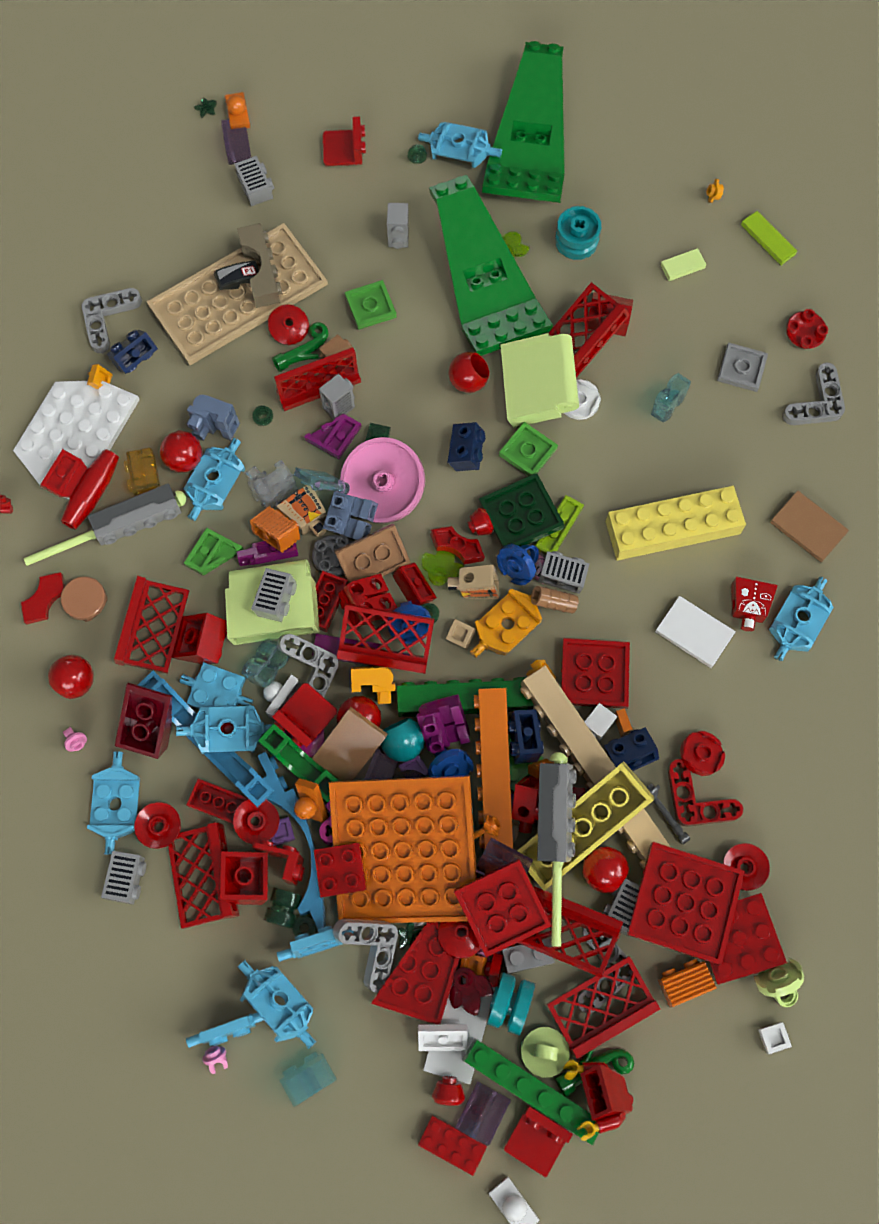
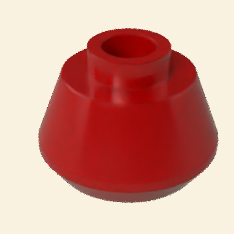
M477 508L469 516L470 521L467 522L471 533L476 532L478 536L491 535L494 528L489 515L484 508Z
M443 1076L442 1080L437 1081L432 1098L437 1104L456 1106L463 1103L465 1094L461 1082L457 1081V1077Z

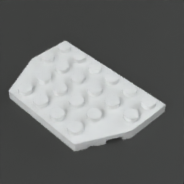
M87 381L55 382L13 451L39 485L62 449L82 459L88 468L104 449L110 450L139 402V397L104 381L101 382L103 386L99 389L87 385Z

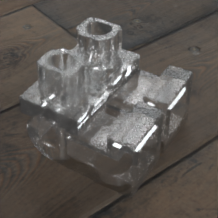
M282 460L274 464L276 470L269 475L265 470L260 473L256 466L245 472L246 477L249 479L247 484L254 499L260 501L263 508L268 506L274 508L298 491L293 474Z

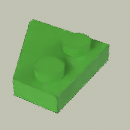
M206 528L184 564L186 567L204 576L236 556L237 551L243 550V547Z

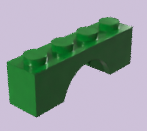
M273 723L258 740V743L298 779L317 783L323 801L328 803L330 801L329 782L339 780L310 758L288 735Z

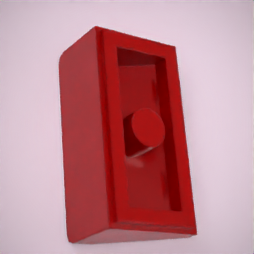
M415 562L399 567L393 574V578L407 601H412V604L424 606L437 598Z

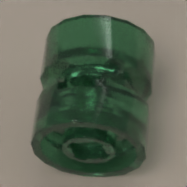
M273 888L269 900L272 905L267 907L263 920L293 929L296 919L294 911L298 910L303 896L283 889Z

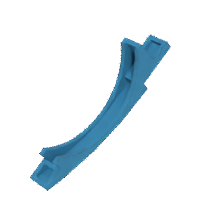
M154 670L138 684V686L172 696V723L175 726L190 727V724H193L197 714ZM190 735L186 736L198 748L194 738ZM205 752L204 755L257 808L274 792L258 773L235 752Z
M264 752L258 755L267 775L262 779L274 790L266 800L286 811L298 822L309 844L311 876L308 889L298 910L302 917L311 913L319 930L326 927L324 897L320 898L314 850L316 849L307 819H300L294 812V805L298 800L296 791L292 788L285 792L288 786L284 777H278L275 771L279 768L273 756L269 757Z

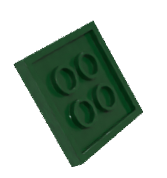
M537 473L479 498L482 508L486 510L490 517L494 532L502 548L507 544H515L520 547L528 545L565 528L562 518Z

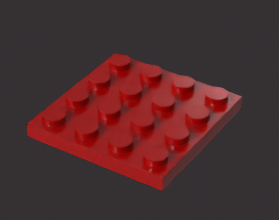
M652 842L627 935L717 965H722L745 871Z

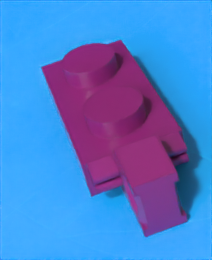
M265 541L252 543V547L237 551L240 566L257 565L299 556L296 543L287 548V550H284L283 553Z

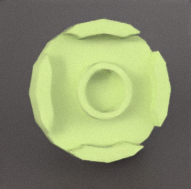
M789 959L790 962H787V964L759 972L757 976H754L759 992L765 996L774 997L783 1007H791L796 1003L798 999L797 989L804 982L803 970L799 962L794 959ZM790 994L789 997H787L786 999L780 998L781 996Z
M538 1027L530 1031L524 1038L521 1046V1058L525 1067L532 1074L542 1078L553 1077L561 1073L563 1067L568 1062L569 1046L564 1036L558 1030L550 1027Z

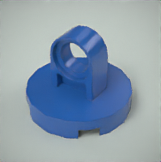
M507 544L499 550L500 553L496 557L498 567L504 576L508 574L512 578V583L520 586L526 585L535 577V563L539 558L536 546L522 545L520 547L515 544Z
M412 601L400 603L401 606L393 611L431 618L428 610L422 606L412 604ZM398 618L391 623L398 633L408 626L403 619ZM419 622L414 626V629L420 636L428 632L429 624ZM388 626V631L391 637H393L395 634ZM410 629L400 635L406 644H410L417 639Z
M444 748V751L434 753L436 758L429 766L428 776H467L470 770L473 772V761L461 749H450L447 751Z

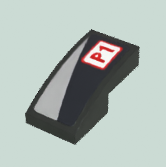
M246 261L215 270L214 276L219 290L239 289L240 284L250 283L249 280L259 272L256 261Z

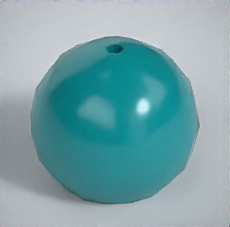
M410 718L396 722L383 730L388 735L380 744L381 749L387 757L394 761L407 762L413 760L424 747L425 741L420 725Z

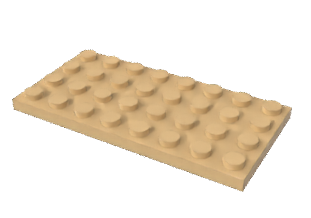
M285 223L267 232L269 243H266L267 248L271 247L274 260H270L271 265L275 264L278 277H274L275 282H280L282 294H279L280 303L256 308L250 283L240 284L239 289L219 290L214 276L215 270L246 261H256L260 270L261 264L257 260L244 257L242 247L147 301L148 307L189 365L194 364L269 319L270 314L275 308L285 304L294 305L328 285L327 279Z

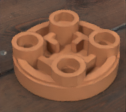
M78 577L71 580L64 587L61 593V605L70 617L88 622L103 610L108 597L104 588L97 580L91 577Z

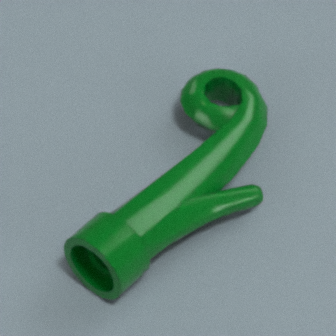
M321 322L313 323L309 328V332L315 339L272 357L276 369L281 372L294 363L308 359H318V354L310 353L327 340L329 335L327 326ZM320 329L322 333H316L315 330Z
M617 1048L605 1051L591 1058L593 1049L586 1053L578 1063L579 1065H582L583 1062H604L608 1064L612 1061L614 1069L620 1074L630 1073L634 1067L632 1055L624 1049ZM618 1058L625 1059L627 1065L625 1067L620 1066ZM566 1073L555 1079L565 1097L576 1091L575 1088L582 1083L580 1073L573 1080L565 1079L564 1075Z

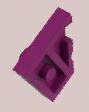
M342 414L336 417L334 421L322 425L320 430L312 434H306L304 438L310 444L340 459L362 426L360 422Z

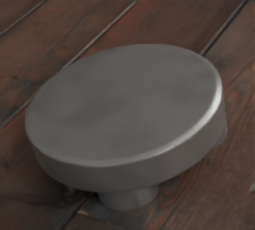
M329 535L315 542L312 559L318 572L322 573V571L338 577L344 576L334 551L351 543L346 536Z

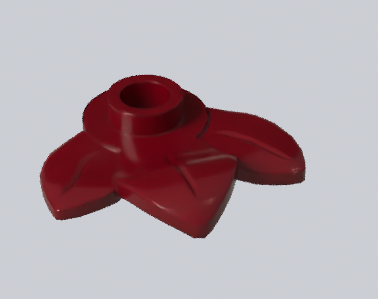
M468 967L459 968L455 972L454 986L450 990L452 1007L456 1009L462 1006L467 1013L477 1016L480 1011L481 997L494 995L493 988L485 976L476 975ZM462 976L466 977L465 984L462 982Z

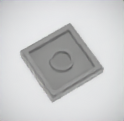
M728 343L717 381L757 392L768 353Z

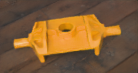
M510 589L508 594L479 621H475L476 632L480 639L479 644L470 651L472 655L474 654L475 658L488 649L499 655L506 656L541 623V614L537 605L532 604L531 595ZM509 619L513 621L514 626L511 629H505L501 623Z

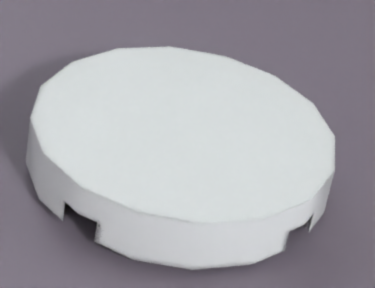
M579 379L577 380L579 408L564 414L570 418L582 420L593 416L597 412L601 398L595 385L589 381Z

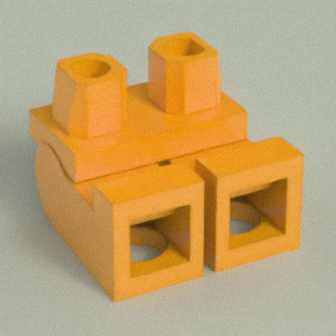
M382 666L351 668L352 692H361L362 685H372V691L377 692L378 704H391V691H395V682H393V672L390 668Z

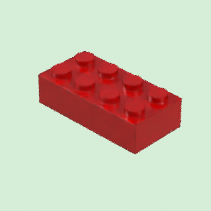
M322 571L318 579L316 591L319 629L327 632L340 605L341 599L338 593L344 590L343 588L348 584V580Z
M197 779L186 805L191 809L233 825L235 810L248 798Z
M433 1115L418 1143V1146L474 1176L487 1148L486 1144Z

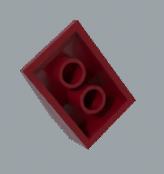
M127 683L115 746L159 759L167 750L170 738L172 696Z

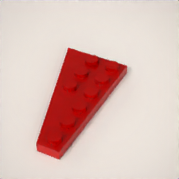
M441 922L426 923L371 1004L435 1025L441 1024L454 974L460 959L449 955L442 948L438 937ZM460 928L457 931L458 936H465L466 930Z

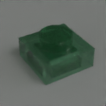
M370 423L365 441L380 437L389 438L391 427Z

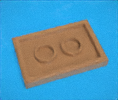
M799 491L793 495L770 522L821 563L849 531Z
M393 523L334 551L348 580V584L352 581L380 573L383 577L399 567L411 563Z
M350 707L312 759L341 781H353L388 734Z

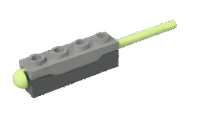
M168 483L88 515L93 530L24 558L25 564L29 566L91 539H97L101 546L104 544L109 545L124 536H132L141 529L152 528L158 522L174 519L178 514L182 513L179 507L186 503V495L184 492L177 490L174 496Z
M561 752L551 755L549 761L554 762V764L540 763L537 861H553L551 946L557 947L561 946L562 866L564 862H570L571 857L575 855V843L572 842V832H575L576 827L575 818H572V808L576 806V795L572 793L573 784L576 783V770L573 769V765L567 764L568 759Z

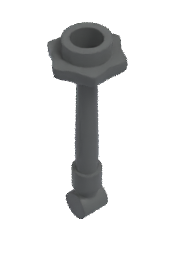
M652 783L646 788L655 797L653 802L672 827L675 835H678L679 842L684 845L691 839L686 832H683L682 827L677 824L658 799L660 786H654Z

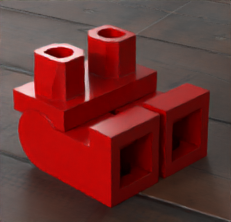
M381 573L352 581L343 588L344 590L338 593L343 610H345L346 604L394 611L398 608L391 593H387L389 589ZM377 582H378L379 585H380V589H379V590H378L377 587H376V583H377ZM386 601L389 603V608H388V609H387V607H386V605H385V602H386ZM349 610V618L353 625L363 619L359 612ZM374 615L369 619L371 623L380 619L384 621L380 615ZM365 621L364 623H362V624H361L360 626H358V627H362V626L368 625V624H367L366 621Z

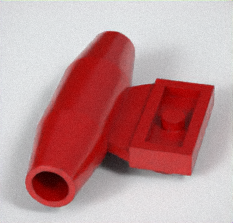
M64 449L61 450L40 487L58 497H69L61 519L64 525L76 530L93 511L115 471L119 460L115 453L104 449L87 468L82 459Z

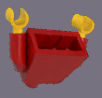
M569 1060L563 1069H570L571 1071L566 1072L564 1078L573 1080L578 1073L581 1074L591 1118L595 1121V1124L586 1121L578 1126L577 1130L584 1128L588 1133L581 1137L580 1140H588L594 1136L595 1132L601 1134L620 1127L626 1119V1114L632 1112L633 1096L628 1093L624 1077L611 1070L604 1062H583L582 1065H579L575 1060Z

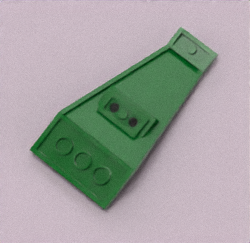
M537 41L525 43L524 52L493 148L502 149V155L500 158L495 156L489 157L482 185V193L561 202L565 175L562 66L564 46H559L555 43L549 45L540 44Z
M467 174L429 187L430 195L438 207L462 332L473 351L483 356L501 349V344L550 332L553 324L536 299Z

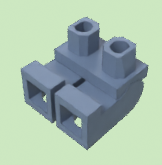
M207 395L197 396L193 401V406L189 405L187 409L190 416L187 426L192 429L191 433L204 441L208 433L214 435L216 429L221 431L223 438L231 441L240 424L232 404Z
M334 491L323 529L355 540L369 535L372 525L353 519L351 516L373 522L378 503Z

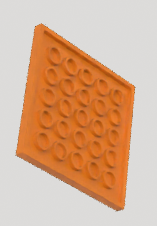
M470 775L329 782L333 847L360 843L367 886L365 891L337 895L338 921L341 919L376 920L389 923L468 921L454 893V889L477 879Z

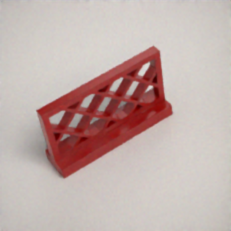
M591 282L548 334L554 336L557 333L558 335L563 325L570 324L571 333L568 335L572 337L577 378L630 314L620 303L618 304ZM593 290L598 293V301L588 302V295ZM611 303L614 306V309L609 314H602V305ZM598 306L599 315L588 317V307ZM578 308H584V317L574 319V312ZM599 319L597 329L589 331L588 321ZM585 322V331L574 333V323ZM585 336V343L582 346L575 347V337Z
M354 348L346 349L274 376L276 392L284 411L321 398L319 388L337 374H340L343 379L347 378L352 385L361 383Z
M137 576L115 653V664L122 666L130 665L168 674L190 591L149 581L145 577ZM149 588L159 589L162 596L152 601L148 596ZM174 593L182 594V602L173 606L168 596ZM166 599L171 608L160 614L154 604ZM152 606L157 616L146 622L142 613L145 609ZM173 611L177 621L168 627L162 617ZM160 619L165 629L154 635L149 625ZM146 627L151 637L140 642L136 636L137 631ZM168 632L172 638L171 643L162 647L157 637ZM154 640L160 649L148 655L143 645ZM138 648H141L146 656L140 661L130 660L131 653ZM163 653L166 658L165 666L154 665L151 658Z
M346 604L337 659L425 674L435 619ZM349 610L359 612L363 619L353 625L348 618ZM374 615H380L386 623L376 629L369 619ZM397 618L403 619L408 625L399 633L391 624ZM366 621L372 632L363 638L356 628ZM419 622L429 624L428 632L422 636L414 629V626ZM388 625L395 635L385 642L379 631ZM410 629L417 639L407 645L400 635ZM352 630L360 639L355 644L345 643V636ZM374 634L382 643L377 648L370 647L366 642ZM425 637H427L426 644H425V642L422 640V639H424ZM396 638L404 646L398 652L392 651L388 646ZM420 642L425 648L424 656L414 655L410 648Z
M214 822L207 824L208 826L179 833L176 840L184 839L188 842L182 853L176 851L174 842L168 846L181 929L239 916L237 904L219 900L220 852H228L225 829L221 823ZM207 832L208 841L204 848L194 843L199 834ZM192 845L201 851L195 862L185 857ZM205 854L211 857L212 861L207 871L198 866ZM183 859L192 865L186 876L180 874L178 868ZM196 868L205 874L198 885L189 880ZM208 877L212 878L216 885L211 894L202 889ZM186 883L196 888L189 900L182 893ZM199 892L209 897L202 909L193 903ZM212 900L219 904V915L212 916L206 912ZM192 906L199 911V914L194 921L187 922L186 912Z
M535 887L548 908L545 912L551 922L552 893ZM562 897L561 919L564 920L566 926L561 927V933L569 930L573 940L562 943L558 947L549 948L544 946L542 939L552 936L551 926L549 927L551 931L542 934L536 933L534 934L535 936L518 942L521 945L602 978L616 942L621 935L623 921ZM583 927L589 935L577 938L573 929ZM605 936L610 938L611 942L609 945L600 948L596 938ZM591 940L595 950L584 953L580 943ZM576 945L580 955L568 956L564 949ZM598 954L602 961L600 968L590 965L587 958Z
M630 956L605 969L602 978L612 979L609 994L596 990L601 977L595 975L546 1004L575 1058L578 1059L661 1010ZM625 964H628L632 971L629 982L617 978L619 968ZM614 971L613 977H612V976H608V974H610V973H612V972ZM634 978H636L638 984L633 983ZM616 981L629 984L625 999L613 995ZM594 983L593 989L588 988L589 985ZM632 986L641 988L646 998L639 1002L629 1000ZM582 989L592 992L588 1006L576 1002L577 994ZM595 993L608 996L605 1011L592 1007ZM573 995L572 1001L567 1000V998ZM612 998L624 1001L622 1012L619 1014L608 1012ZM562 1001L570 1003L568 1018L559 1016L554 1006ZM628 1003L634 1004L631 1007L627 1008ZM575 1005L587 1008L584 1023L571 1019ZM591 1010L604 1014L602 1023L597 1027L588 1024ZM607 1015L613 1016L606 1021ZM561 1019L567 1021L565 1027ZM570 1022L583 1026L581 1036L573 1041L568 1034ZM587 1027L591 1028V1030L588 1032H586Z

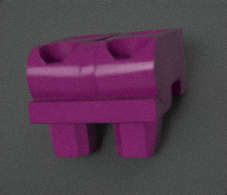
M458 694L431 701L419 707L417 719L428 751L437 753L444 751V748L449 747L450 743L461 741V744L470 742V730Z

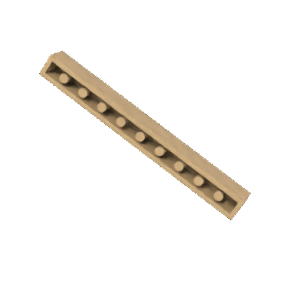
M546 665L521 682L522 688L520 690L527 700L531 699L534 703L533 709L537 711V716L540 719L544 718L547 722L546 728L553 738L557 737L561 745L559 747L566 757L570 756L573 760V768L579 776L583 775L588 782L586 787L590 790L616 767ZM645 809L641 810L617 830L620 835L623 834L627 839L626 846L631 853H636L640 858L639 864L643 871L652 842L670 847Z

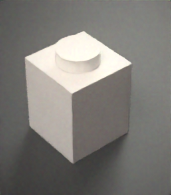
M599 703L585 723L597 741L600 742L617 719V716Z

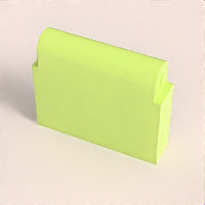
M547 333L501 344L507 420L513 428L521 426L524 422L533 424L562 417L561 413L574 411L579 408L573 344L570 335L558 334L550 336Z
M307 559L229 572V588L225 589L227 638L233 645L279 639L283 634L299 636L320 632L316 583L311 577L310 565ZM266 568L291 574L297 584L296 592L293 596L291 595L289 601V612L284 616L282 622L258 617L251 609Z

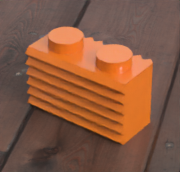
M268 506L250 520L252 532L282 553L296 543L297 540H300L298 523L293 519L286 518L278 509L274 510Z
M697 959L683 964L685 969L676 972L675 968L662 972L663 978L658 979V982L669 1008L717 989L705 961L698 963Z

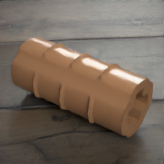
M536 586L531 595V602L534 605L571 614L575 613L579 604L578 596L547 587Z

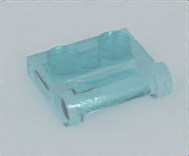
M295 468L293 476L300 478L302 484L311 486L315 491L329 490L348 494L350 490L347 482L326 472Z

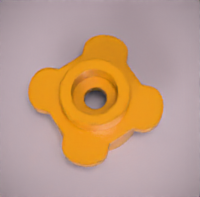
M715 179L714 183L709 184L706 194L709 196V203H712L713 200H720L723 195L724 186L719 184V179Z

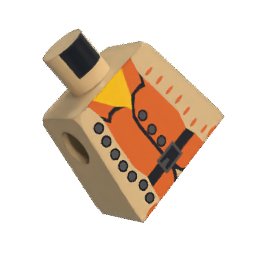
M310 483L277 505V509L286 518L293 519L298 523L299 532L302 535L312 530L317 537H321L327 532L326 529H323L324 524L322 523L326 520L327 516L325 508Z
M494 565L460 568L459 577H448V590H460L465 599H499V577Z

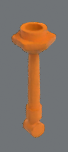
M485 815L483 827L474 832V839L486 832L495 837L498 836L499 829H501L498 819L494 816Z

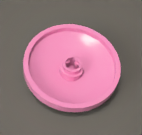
M387 437L370 439L357 446L347 457L341 471V492L378 503L373 523L395 522L411 513L419 503L425 487L424 468L418 455L403 442Z

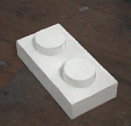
M467 1024L418 1025L419 1051L468 1050Z

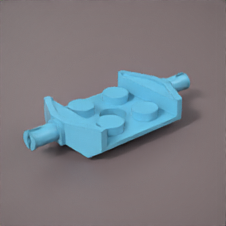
M442 122L431 135L422 132L418 135V141L431 144L434 160H436L438 155L471 162L472 168H476L487 156L500 158L502 155V149L492 148L488 143L487 130ZM459 138L464 139V140L461 141V142H454L455 140H457V139H459Z
M233 438L228 448L211 447L206 449L200 463L196 466L183 488L194 506L187 516L189 519L196 521L203 509L223 510V502L241 471H245L243 463L235 455L238 446L241 444L238 439ZM212 472L219 474L215 480H209L208 475Z
M819 577L813 587L796 585L791 589L789 596L769 628L771 634L780 644L777 653L774 655L775 659L779 657L778 660L783 661L788 650L808 652L834 608L831 601L823 594L822 590L827 583V580H823V577ZM798 612H805L808 615V620H800Z
M254 706L201 707L190 727L176 726V736L190 735L193 737L201 754H205V752L251 751V753H254L259 744L258 740L273 724L264 725ZM224 723H231L234 726V730L230 734H224L221 731V726Z
M113 752V766L92 775L94 784L90 825H87V829L105 837L104 855H112V851L115 849V841L135 831L134 824L138 811L140 777L124 769L122 766L123 752ZM115 798L121 799V807L117 810H111V801Z
M244 960L238 968L247 977L248 982L240 997V1001L243 1002L246 999L276 1033L277 1036L274 1039L276 1042L297 1037L310 1049L317 1042L306 1031L309 1028L307 1025L313 1014L312 1006L277 967L271 966L260 971L258 969L254 971ZM274 996L282 997L285 1005L277 1004Z

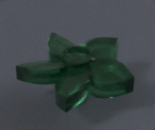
M203 97L201 100L202 104L194 106L196 110L200 111V116L203 118L206 113L215 115L214 108L217 105V101H207Z
M413 922L408 923L406 929H397L398 934L401 936L399 947H405L408 944L412 945L416 939L415 937L422 931L418 928L414 929Z

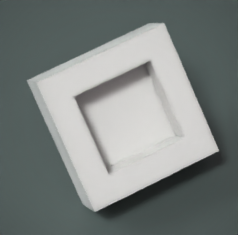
M783 1022L758 1030L767 1054L792 1047Z

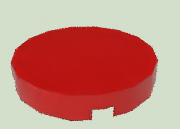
M706 731L689 734L681 743L680 748L681 759L685 766L692 773L700 776H710L719 771L725 761V751L722 750L720 740Z

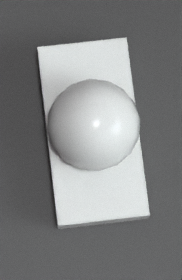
M291 675L284 686L276 681L269 682L263 690L264 698L271 702L266 710L269 718L275 721L272 716L300 687L298 678Z
M509 1177L489 1192V1195L510 1224H537L540 1221Z

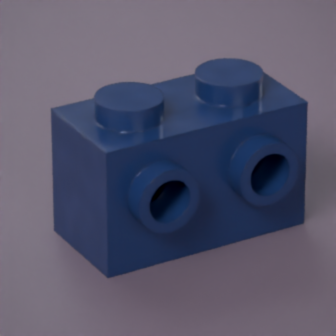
M133 330L126 335L127 339L122 343L117 342L111 346V351L107 353V356L120 372L125 374L132 372L139 363L149 359L158 350L145 331Z
M476 422L453 424L447 463L455 471L479 470L480 462L483 459L482 447L486 436L484 430Z
M515 710L508 721V734L511 735L509 751L510 755L514 756L515 764L536 763L544 753V744L540 737L541 725L540 720L537 718L536 710Z
M646 727L640 730H633L628 735L620 739H613L604 745L605 752L615 767L624 761L632 771H635L659 760L658 748Z

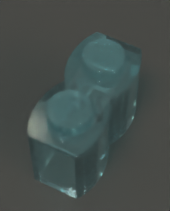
M679 373L672 376L666 388L657 395L651 415L661 422L669 420L675 408L685 400L691 381Z
M266 639L257 648L255 656L245 663L241 674L251 683L265 688L274 681L278 670L286 665L290 656L279 651L277 641Z
M314 1052L303 1059L306 1063L297 1069L294 1065L282 1072L284 1077L280 1079V1082L294 1107L338 1080L323 1053L318 1055L317 1052Z

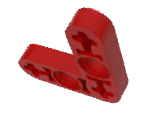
M682 759L674 760L669 765L668 776L675 818L680 825L696 826L731 822L742 816L743 806L736 799L696 803L691 771L685 766ZM677 765L680 768H684L685 771L681 773V779H686L687 782L682 781L675 784V781L679 780L678 772L673 771ZM677 788H687L689 791L688 798H680L677 795ZM690 801L691 805L688 804L686 808L688 813H692V817L689 818V821H686L685 817H681V814L684 813V805L679 806L678 803L684 804ZM730 804H732L733 808H737L734 816H732L731 812L721 814V810L729 808ZM705 807H712L715 810V817L713 819H708L704 816L703 810Z

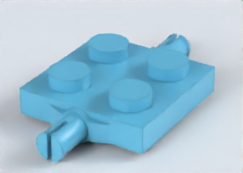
M203 662L200 672L195 679L184 674L181 676L183 679L180 678V683L191 687L187 704L197 709L201 707L237 706L238 704L252 706L251 704H253V699L242 696L245 677Z
M332 926L320 928L317 934L309 936V933L296 936L295 941L290 942L291 947L277 952L279 962L292 957L299 959L344 943L334 937ZM348 929V930L343 931V932H342V935H343L345 932H351V933L353 934L354 931Z
M250 1013L249 1016L187 1037L186 1042L188 1048L201 1043H209L210 1046H216L227 1042V1036L233 1035V1038H238L251 1033L250 1028L255 1027L256 1023L264 1020L258 1013Z

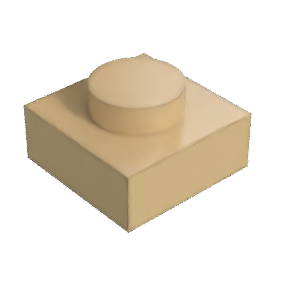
M455 619L446 639L467 649L476 628Z

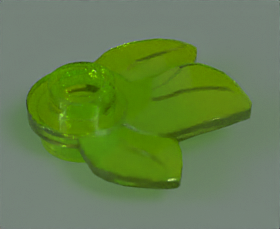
M508 232L505 234L503 239L514 258L525 256L528 253L530 247L521 244L522 238L518 232Z
M438 551L436 556L425 552L422 556V568L428 572L429 580L436 586L444 585L448 581V577H459V570L464 568V565L454 563V554L447 551Z

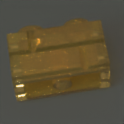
M152 448L127 452V460L124 461L126 473L130 474V479L127 480L129 492H133L135 496L160 487L155 454Z

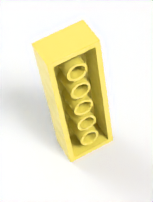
M734 486L608 512L606 518L607 529L617 561L739 535L746 526Z
M624 761L576 801L575 808H572V818H575L576 822L575 832H572V842L575 843V855L571 857L570 862H564L562 876L654 800L655 797ZM537 833L519 848L514 855L517 859H520L525 869L545 891L552 885L553 861H537Z

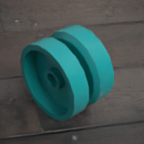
M574 206L566 209L560 215L557 222L555 244L563 256L572 260H582L590 257L596 251L601 234V220L598 214L590 208Z
M503 972L498 987H495L489 1008L491 1010L487 1025L499 1029L504 1022L505 1016L509 1015L506 1026L507 1031L520 1036L532 1001L535 983L523 979L515 993L513 992L516 983L515 976Z

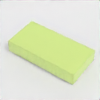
M697 248L661 261V267L668 281L705 269L706 263Z

